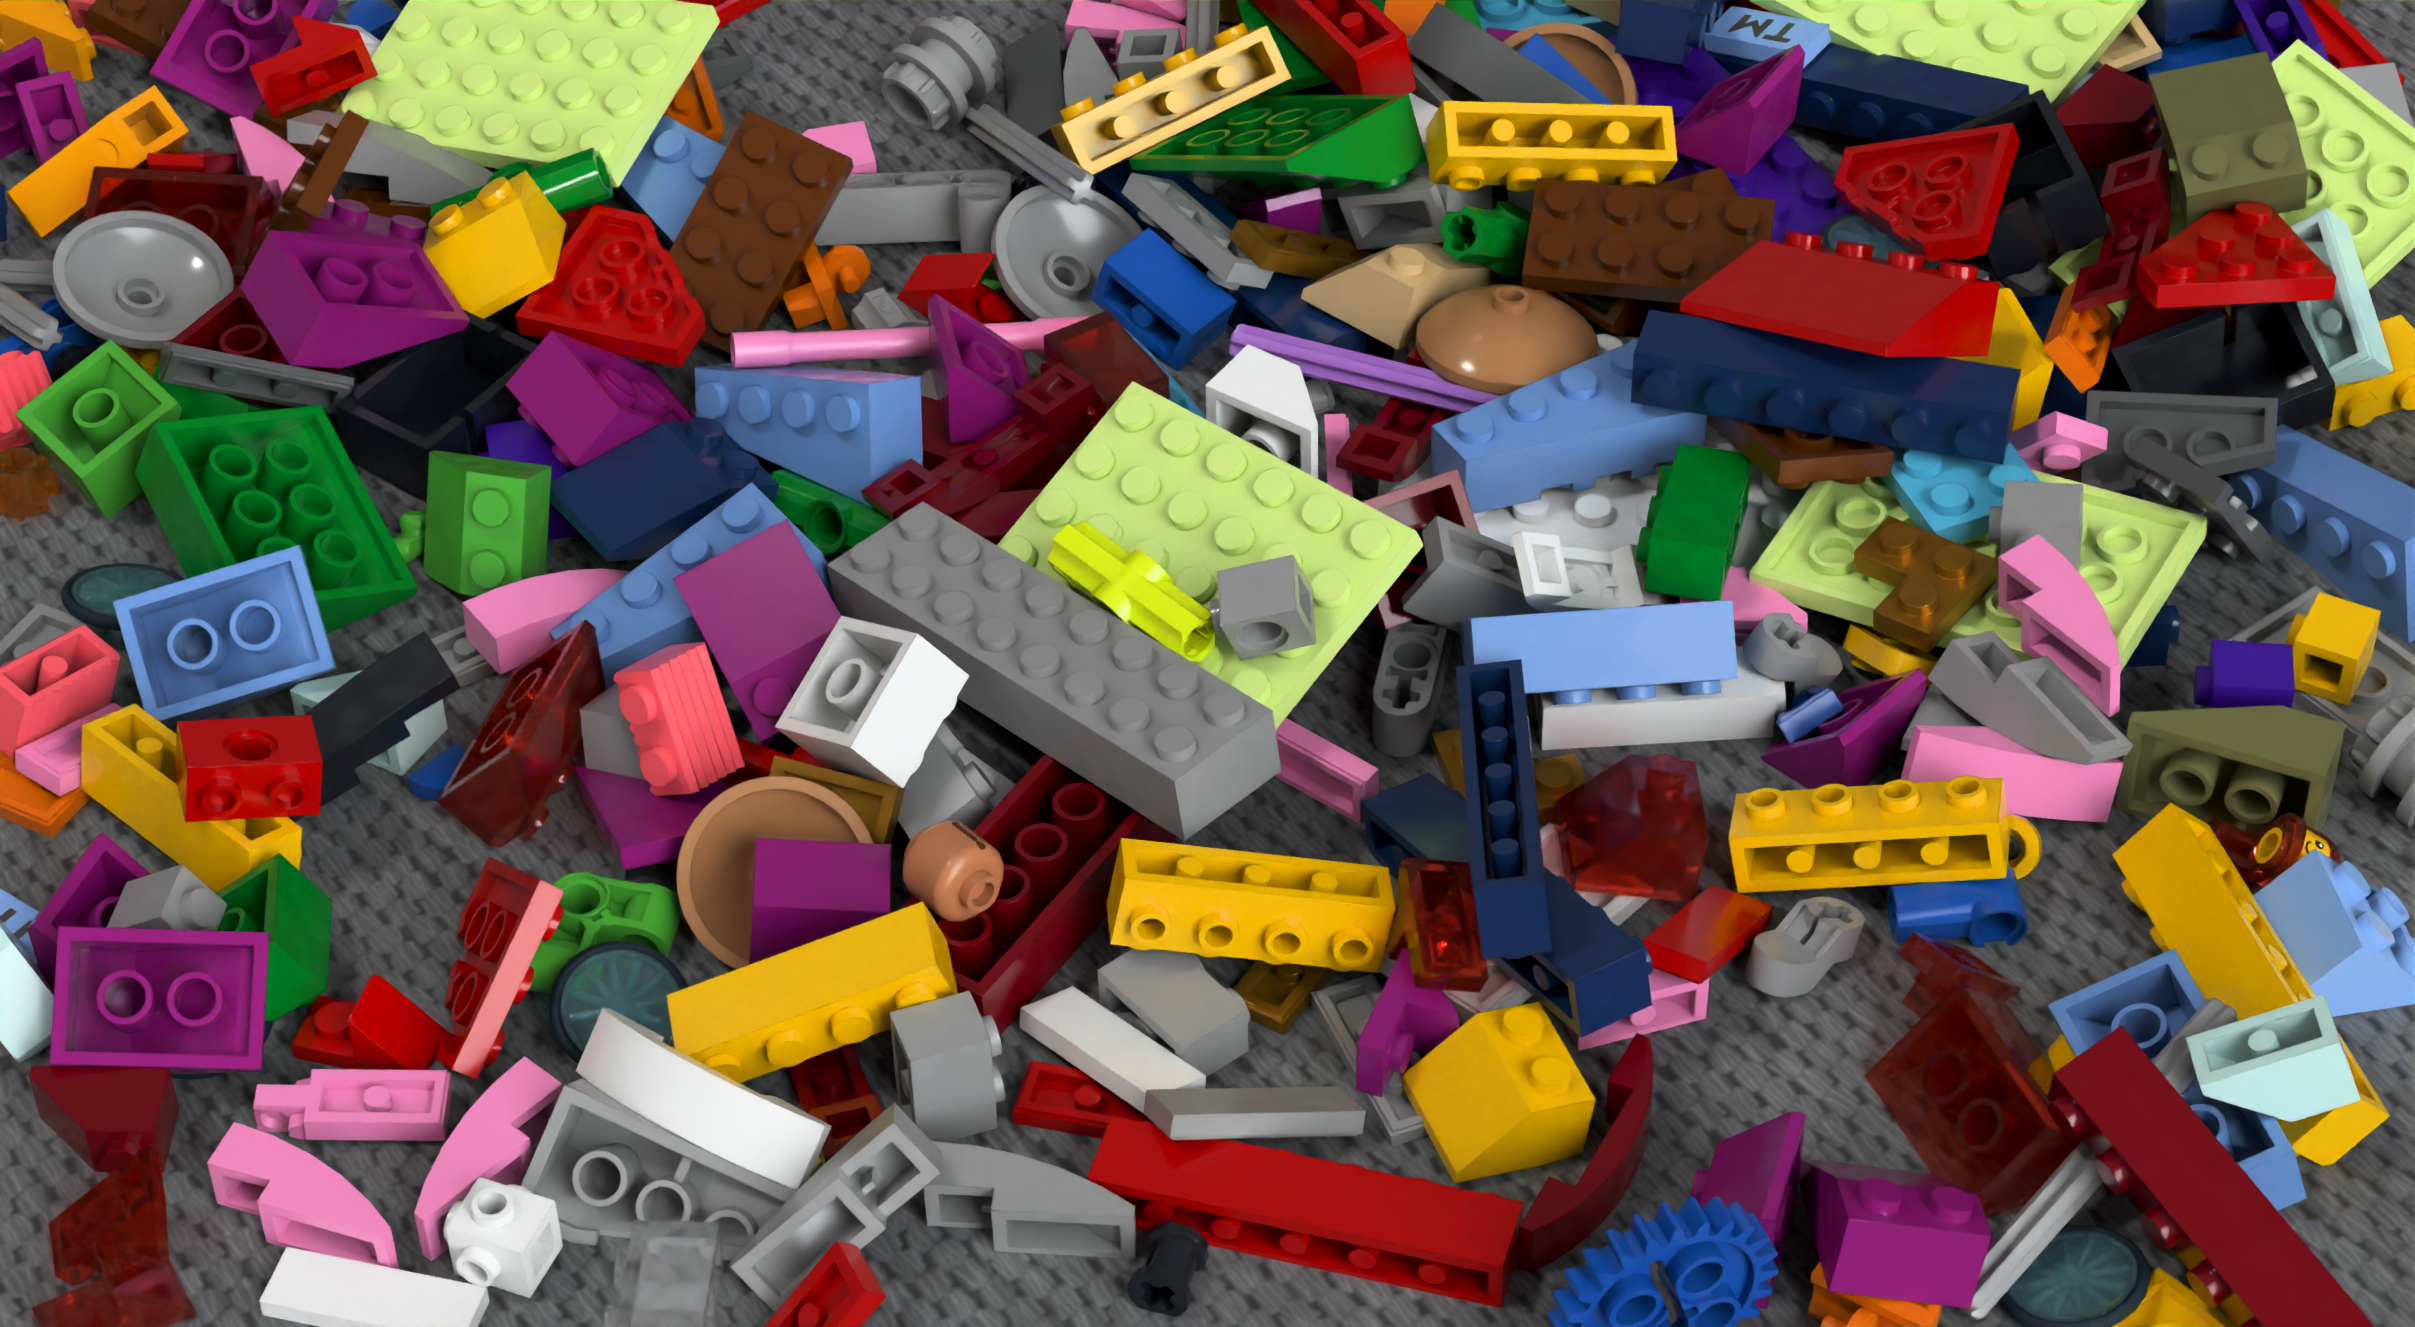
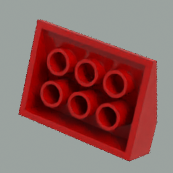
M1787 230L1785 241L1760 240L1682 298L1680 302L1679 312L1882 357L1988 356L2000 283L1976 278L1978 267L1972 265L1940 262L1939 270L1924 267L1925 256L1888 251L1887 259L1872 257L1874 249L1872 245L1837 241L1836 249L1822 246V235Z

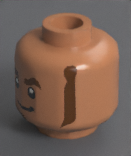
M943 821L923 828L908 843L904 853L903 881L909 893L919 901H923L929 909L947 921H964L977 916L978 913L985 911L995 902L1003 881L1004 863L999 851L969 827L958 821Z

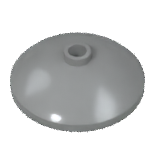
M1041 184L1018 194L1000 214L992 233L991 253L995 254L992 261L1003 289L1012 302L1032 321L1039 318L1091 316L1093 320L1097 315L1124 328L1089 298L1104 261L1140 235L1143 230L1122 207L1098 192L1091 202L1082 198L1077 205H1073L1044 184Z
M148 211L111 212L82 222L73 228L60 242L52 265V285L56 298L64 311L78 325L106 341L112 339L118 345L137 349H161L164 341L170 342L232 292L234 288L233 273L224 252L209 236L182 220Z

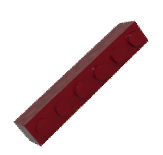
M2122 1025L2053 1073L2047 1099L2050 1101L2048 1110L2054 1122L2069 1138L2075 1139L2079 1136L2095 1155L2094 1166L2103 1182L2115 1194L2121 1195L2125 1192L2143 1213L2140 1215V1221L2150 1239L2163 1251L2172 1249L2189 1269L2187 1279L2191 1287L2207 1306L2215 1308L2219 1305L2236 1327H2375Z

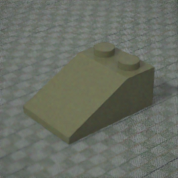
M2266 51L2149 75V85L2165 149L2169 157V165L2185 229L2213 209L2235 208L2236 204L2245 201L2267 204L2277 214L2306 208L2308 172L2294 119Z
M2282 705L2132 712L2128 722L2126 738L2134 746L2127 755L2123 756L2122 762L2124 764L2119 779L2115 810L2151 820L2171 802L2207 823L2219 840L2256 850L2262 837L2269 830L2277 827L2282 831V838L2298 847L2301 834L2298 825L2320 836L2329 813L2346 723Z

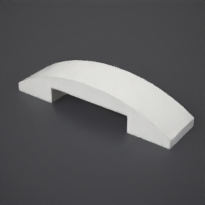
M1520 531L1511 535L1525 600L1531 607L1537 610L1552 613L1678 604L1675 595L1644 591L1647 566L1636 564L1638 546L1636 544H1628L1612 551H1601L1561 546L1558 535Z
M602 1008L575 1070L584 1079L644 1118L745 1169L795 1190H798L809 1180L830 1132L831 1125L776 1096L761 1095L663 1043L664 1037L610 1008Z

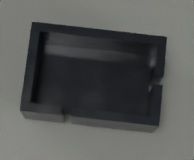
M2043 89L1943 132L2014 123L2020 139L1986 254L1998 281L2013 274H2022L2032 270L2037 264L2049 259L2047 255L2049 251L2057 248L2059 253L2062 254L2069 250L2081 249L2089 245L2094 239L2110 233L2089 175Z
M2293 301L2231 305L2230 338L2232 343L2224 345L2225 316L2221 308H2217L2111 349V384L2115 391L2278 398L2277 426L2284 424L2294 430H2299L2332 417L2335 382Z
M465 310L464 312L470 319L465 330L405 348L336 404L343 446L351 462L426 500L429 452L436 450L477 456L476 452L488 450L485 425L525 420L517 410L521 404L520 401L505 384L538 345L508 330L499 336L497 325Z

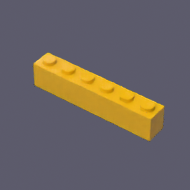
M2170 802L2112 854L2126 877L2121 883L2124 892L2138 908L2148 914L2154 924L2149 930L2152 939L2163 952L2175 948L2205 1001L2210 998H2217L2224 1004L2230 1005L2236 1011V1018L2240 1021L2316 997L2207 823ZM2340 1034L2339 1037L2361 1101L2294 1122L2275 1118L2293 1147L2296 1158L2302 1155L2321 1166L2335 1163L2390 1116Z

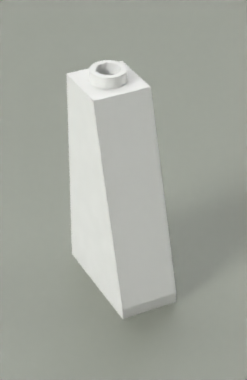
M1736 646L1738 679L1720 680L1721 693L1682 696L1681 683L1656 685V698L1617 700L1616 688L1591 689V702L1552 705L1551 692L1533 693L1541 749L1553 750L1773 737L1775 715L1786 710L1784 681L1770 679L1758 672L1746 659L1743 646Z

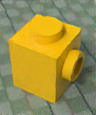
M2319 592L2307 615L2296 614L2286 644L2292 645L2295 689L2349 706L2372 659L2381 611Z

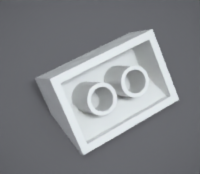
M1247 344L1206 384V420L1318 479V422L1300 366Z

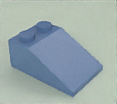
M300 545L113 601L143 708L168 728L176 727L177 721L201 720L227 712L294 686L297 683L337 669Z

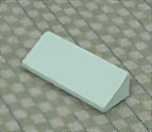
M2326 207L2290 226L2336 276L2333 299L2294 301L2313 342L2335 382V386L2377 378L2391 373L2393 366L2348 224Z

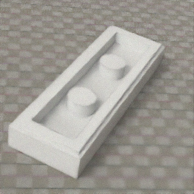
M1074 986L1020 1007V1029L1142 1113L1144 1111L1146 1090L1205 1089L1206 1075Z
M286 1247L259 1303L262 1315L318 1327H478L489 1304L487 1287Z

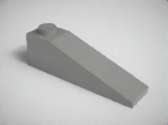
M584 1078L563 1086L521 1184L522 1187L528 1189L533 1194L555 1200L561 1237L571 1243L596 1246L600 1235L638 1239L637 1250L657 1253L662 1252L664 1242L701 1246L707 1258L728 1261L734 1259L762 1226L797 1191L734 1164L662 1128L614 1100Z

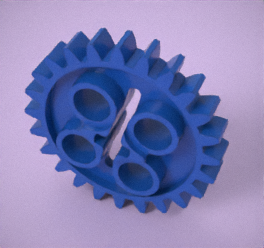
M1715 1196L1701 1208L1695 1197H1689L1679 1212L1675 1213L1671 1211L1667 1202L1660 1204L1655 1219L1646 1222L1640 1214L1632 1215L1631 1230L1624 1234L1613 1229L1607 1230L1605 1235L1609 1244L1602 1250L1585 1248L1582 1254L1588 1263L1585 1267H1575L1564 1271L1563 1274L1570 1286L1552 1292L1551 1296L1558 1307L1548 1311L1547 1318L1552 1327H1738L1737 1322L1739 1319L1757 1317L1761 1313L1754 1300L1772 1295L1773 1290L1767 1280L1779 1272L1772 1260L1778 1254L1753 1212L1747 1214L1742 1205L1737 1201L1726 1208L1720 1197ZM1654 1261L1659 1267L1657 1270L1659 1280L1675 1309L1677 1319L1672 1324L1668 1321L1669 1312L1667 1306L1654 1284L1649 1270V1266Z

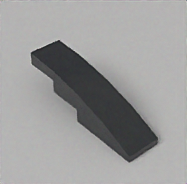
M425 631L365 668L305 714L312 716L323 760L320 807L361 783L354 770L355 768L411 736L404 721L460 689L453 672ZM289 816L288 818L296 822L304 816Z

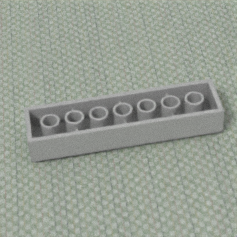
M923 501L827 564L835 605L841 616L918 633L969 675L957 696L958 699L1183 841L1189 839L1282 771L1273 711Z

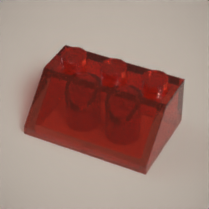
M94 166L82 222L102 214L118 211H148L182 220L201 230L220 247L232 268L234 285L240 286L249 269L245 266V263L271 220L270 216L277 205V201L263 176Z
M586 619L513 669L437 800L438 804L489 846L501 848L518 836L524 840L530 838L542 826L549 815L550 810L544 806L549 796L561 788L574 770L575 765L569 760L574 751L583 746V740L579 732V709L606 691L596 629Z
M1958 981L1865 1074V1077L1931 1173L1977 1194L1986 1218L2025 1205L2082 1141L2079 1136L2075 1139L2066 1136L2051 1117L2048 1110L2050 1101L2047 1099L2053 1073L2056 1071L2006 1002L1962 981Z

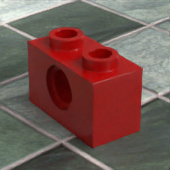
M311 715L177 721L175 777L185 822L320 815L323 760Z

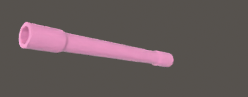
M1091 316L1039 318L1031 322L983 324L1023 352H1036L1038 354L1092 352L1094 348V326ZM929 326L797 333L785 330L732 332L730 337L731 362L733 369L785 367L793 363L930 357Z

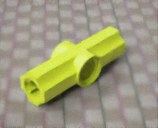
M1086 521L1075 525L1067 523L1052 539L1053 546L1047 561L1060 577H1063L1073 587L1089 596L1092 603L1191 662L1197 661L1200 663L1215 647L1217 634L1212 623L1210 610L1177 588L1166 571L1146 553L1139 549H1134L1131 553L1127 552Z

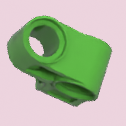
M574 872L564 875L553 885L564 890L559 904L563 905L562 918L554 935L547 942H540L530 966L534 968V976L528 991L551 995L552 986L560 970L573 956L590 946L606 941H631L644 944L661 952L668 958L683 916L678 895L667 887L654 883L640 884L600 877L589 872ZM608 955L595 959L582 967L572 978L564 998L592 1002L593 996H589L588 992L593 979L600 980L604 961L617 962L623 966H627L628 961L651 963L629 955Z

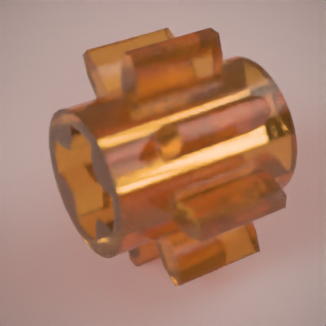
M13 447L0 452V515L5 513L11 518L23 521L41 512L47 513L50 511L47 497L60 495L61 488L56 470L51 469L48 455L44 453L37 456L34 451L25 447Z

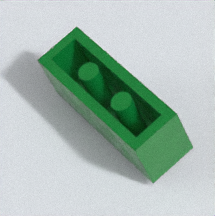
M1679 443L1673 465L1661 466L1656 496L1652 495L1646 527L1641 528L1637 546L1636 564L1647 566L1644 591L1707 601H1721L1748 506L1752 462L1741 452Z

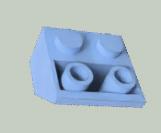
M2315 848L2253 895L2315 996L2325 995L2333 1017L2415 1004V939L2410 936L2404 924L2409 920L2408 911L2390 889L2383 887L2378 891L2367 883L2363 875L2351 863L2344 861L2338 864Z

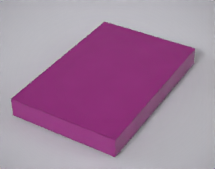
M586 765L574 767L576 787L619 864L625 870L678 860L683 840L695 818L714 798L729 789L723 778H720L717 782L711 783L708 787L701 788L699 792L692 794L655 796L650 791L651 784L647 780L586 768Z

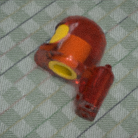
M2287 813L2278 817L2257 836L2244 832L2220 818H2214L2208 823L2249 889L2254 888L2255 882L2265 887L2315 848L2338 864H2341V856L2334 842L2324 834L2307 826L2304 819L2293 813Z

